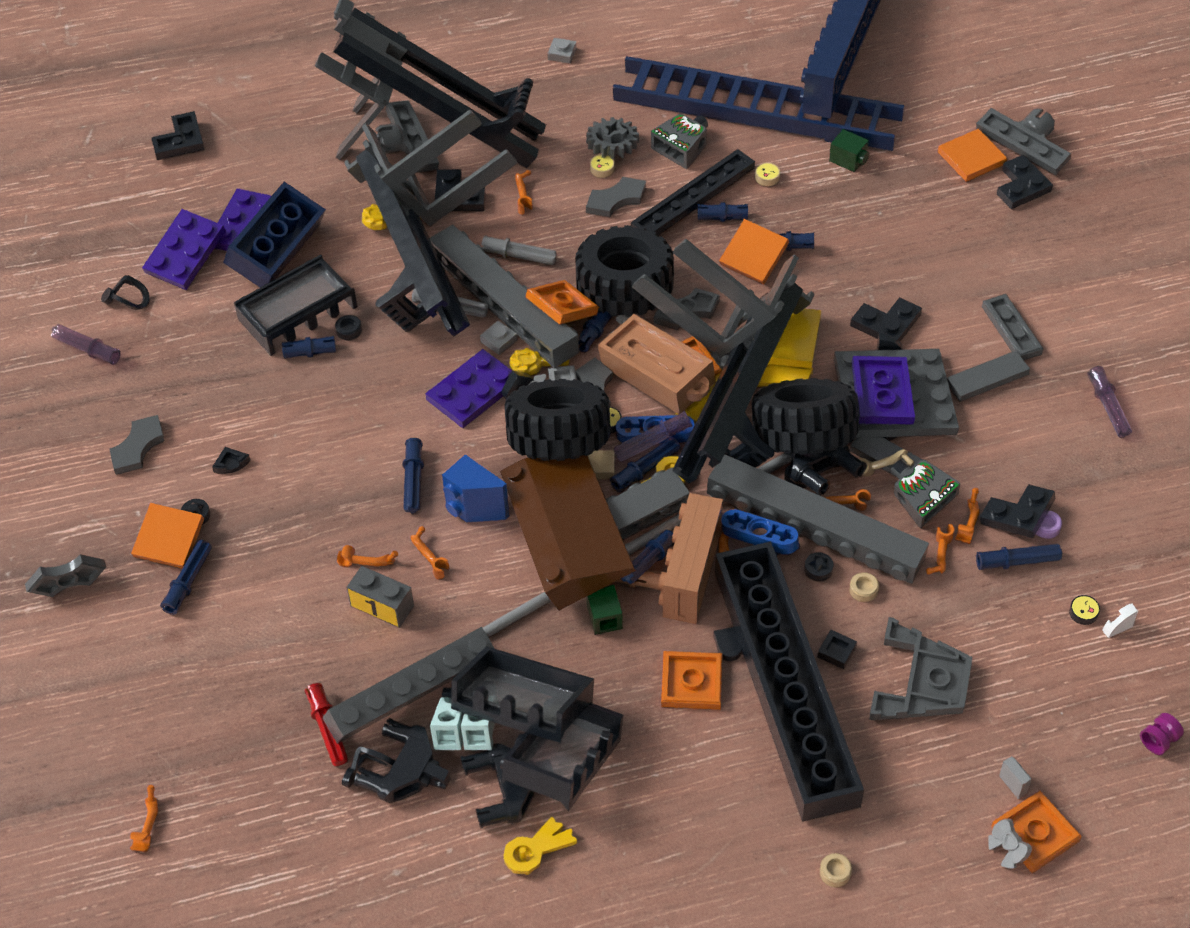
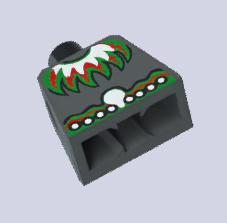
M678 114L651 131V149L681 167L688 169L706 146L708 121L701 115L692 120L684 114Z
M900 459L890 470L899 479L894 487L895 497L920 528L959 495L960 483L924 459L920 460L912 468Z

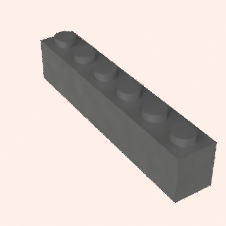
M480 627L328 709L322 718L338 744L451 682L486 646L494 648L484 629Z

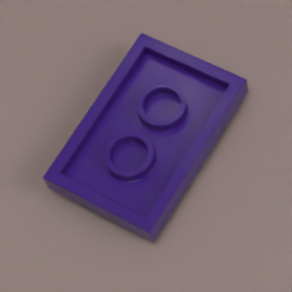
M237 188L218 221L219 224L224 226L226 231L215 248L227 251L230 244L269 200L271 195Z
M181 209L142 269L148 275L187 290L226 230L219 223Z
M482 349L426 392V400L461 428H464L503 397L502 389L512 370Z
M853 356L852 371L854 388L857 394L859 423L914 425L915 412L907 357Z

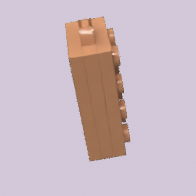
M635 314L598 344L601 362L613 374L679 415L694 401H701L702 398L710 393V387L716 382L713 361Z
M689 493L687 503L681 504L679 511L681 523L680 526H675L672 536V542L675 544L673 549H668L665 562L668 568L666 572L661 573L659 580L661 592L658 604L663 606L664 618L697 624L719 538L722 533L723 499Z

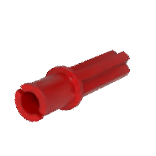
M321 683L311 684L304 690L312 710L310 715L318 723L333 766L344 765L348 762L342 742L336 743L322 718L328 709L333 706L327 700L323 685Z

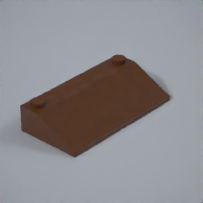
M582 455L577 459L568 458L563 461H557V459L543 461L540 458H524L500 471L503 481L507 484V492L543 589L559 611L636 571L588 456Z

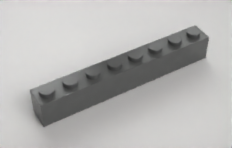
M451 225L430 237L443 268L479 301L488 304L490 311L511 330L516 332L523 341L533 350L537 351L553 368L579 353V335L572 327L569 328L565 323L559 325L525 297L528 288L518 283L509 271L506 272L501 268L496 259L490 258L480 245L474 244L464 231H460L454 225Z
M725 454L721 463L714 467L708 477L707 494L712 497L723 499V501L736 506L741 511L750 512L754 515L794 527L798 531V535L809 538L820 546L834 549L845 557L859 560L872 569L886 572L897 580L912 584L926 558L928 542Z

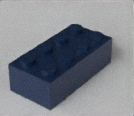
M284 181L230 244L223 263L258 287L270 283L279 276L320 226L326 209Z

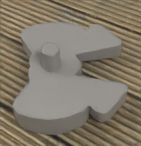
M1003 819L994 825L992 835L988 837L989 850L1003 845V848L1009 850V852L1002 861L1001 866L1010 869L1016 868L1017 863L1028 859L1032 852V846L1022 841L1014 829L1012 819Z

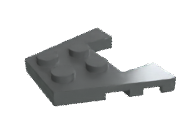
M889 617L884 645L914 651L905 697L874 691L869 720L962 714L965 707L973 657L939 640L936 643L922 636L921 631L913 627L910 630L900 625L899 620Z

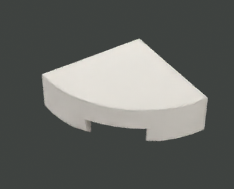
M1128 604L1121 608L1119 612L1122 615L1113 622H1110V620L1106 622L1102 631L1108 638L1133 627L1138 613L1133 604Z

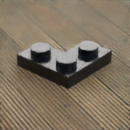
M195 111L171 116L175 132L151 137L157 160L205 150Z
M1024 155L1003 163L1002 171L1012 181L998 187L997 195L1011 210L1052 192L1053 184Z
M437 169L435 200L462 181L461 169ZM485 187L452 211H484Z
M900 297L887 313L863 303L851 318L850 326L878 339L879 333L891 335L893 339L900 342L921 316L922 307Z
M1028 484L1017 504L991 497L980 515V523L985 526L1034 538L1056 499L1055 491Z

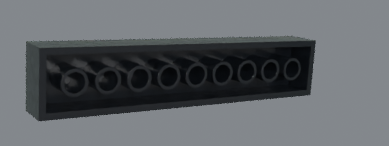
M766 542L717 553L715 556V575L739 639L801 821L804 822L861 808L864 794L863 785L772 543Z

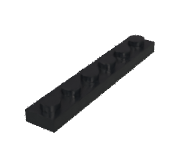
M739 149L735 150L631 222L632 228H638L639 226L649 232L652 230L658 235L697 209L698 204L703 205L755 169V161Z

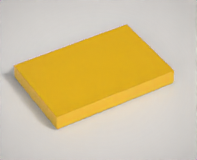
M804 309L798 314L792 313L768 364L812 369L821 310Z

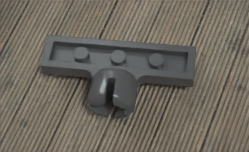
M409 100L388 102L385 111L392 124L376 127V135L385 154L404 151L408 155L425 143L428 138ZM437 157L417 172L437 170L439 168Z
M990 108L976 123V129H979L983 134L1014 152L1024 155L1028 160L1054 175L1071 159L1070 152L1046 139L1054 130L1055 120L1048 112H1045L1039 118L1038 116L1044 111L1041 108L1032 110L1020 122L1014 121L995 109Z

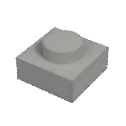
M554 38L548 51V60L571 64L577 49L576 41Z
M497 321L480 335L481 343L500 355L517 341V333L500 321Z

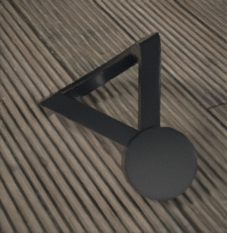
M125 275L113 289L109 287L104 291L101 302L108 305L115 299L130 309L141 310L148 305L150 295L143 283L129 275ZM126 283L138 288L142 293L143 299L141 304L136 305L116 295V293Z
M360 746L355 751L351 767L346 770L343 776L342 785L348 788L352 786L358 769L366 759L391 768L395 760L378 751Z

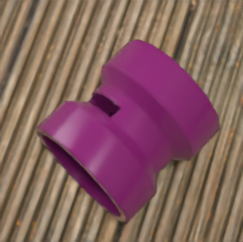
M1161 713L1154 719L1153 725H1148L1141 731L1140 739L1152 753L1162 755L1170 748L1171 742H1177L1184 735V729L1174 716L1168 713Z

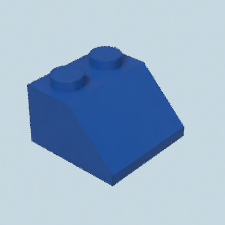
M466 454L442 474L445 506L452 516L460 517L466 523L506 520L510 517L507 484Z

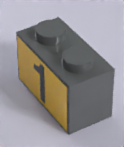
M364 566L360 567L347 586L351 607L399 628L414 608L410 586Z

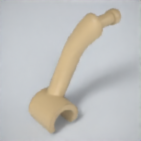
M905 449L874 462L864 458L859 459L867 464L863 476H871L876 469L893 465L902 458L909 466H912L914 461L910 459L907 455L908 451Z

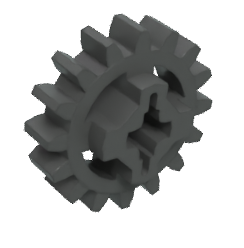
M611 117L610 121L602 118L601 123L594 121L593 127H588L586 143L589 150L593 149V154L602 153V158H605L607 155L611 159H614L615 155L623 158L624 153L631 155L632 149H637L639 132H637L636 126H632L631 121L624 123L623 118L616 120L614 117Z

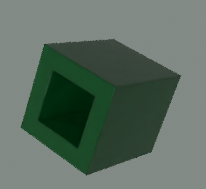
M843 129L830 145L829 161L855 172L869 158V151H867L869 140Z
M614 585L606 586L586 597L587 610L594 635L623 629L622 610Z

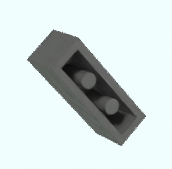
M673 467L666 471H658L651 479L643 483H635L626 492L618 496H610L606 499L623 540L679 512L681 504L687 503L690 492L680 477L672 471Z

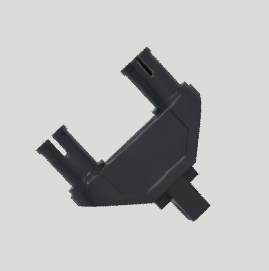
M848 446L838 447L837 450H827L817 454H789L792 457L789 479L796 484L806 485L820 496L824 495L830 487V481L819 475L820 473L833 467L841 466L855 478H858V476L861 477L867 468L865 462H862L850 453Z
M392 718L386 720L389 725L384 724L382 736L397 740L405 745L390 772L383 776L360 767L358 772L361 774L356 773L354 778L355 786L375 792L380 800L389 803L397 802L419 793L423 787H428L429 785L446 789L451 780L449 770L440 767L439 762L433 759L425 727L419 724L411 727Z
M495 743L492 746V750L460 757L465 776L490 768L492 771L495 770L502 792V803L475 809L480 829L504 821L511 824L520 822L534 798V791L509 781L502 783L503 769L500 768V761L503 754L511 750V748L504 744ZM531 761L529 763L554 773L550 761L535 764Z

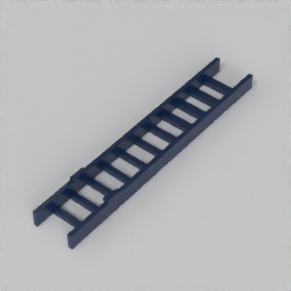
M629 56L625 57V72L637 74L633 87L613 85L614 101L823 138L824 142L830 143L844 129L869 140L868 147L889 151L894 149L895 134L875 131L879 118L902 122L904 105L841 94L834 113L847 116L845 125L828 123L829 118L822 117L821 121L804 118L805 113H802L803 103L800 102L801 90L804 87ZM648 77L660 79L655 91L644 89ZM671 81L683 83L679 95L666 93ZM694 85L706 87L701 100L689 98ZM717 89L731 91L726 104L712 102ZM739 93L754 95L750 108L734 106ZM761 97L778 100L774 112L757 110ZM785 101L801 104L797 117L781 114ZM855 114L872 116L868 130L851 127Z

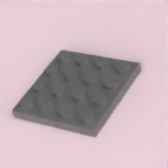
M940 349L835 351L834 363L838 381L843 382L844 385H850L854 391L853 356L907 357L915 412L914 425L860 424L858 421L859 431L855 438L958 434L959 425Z

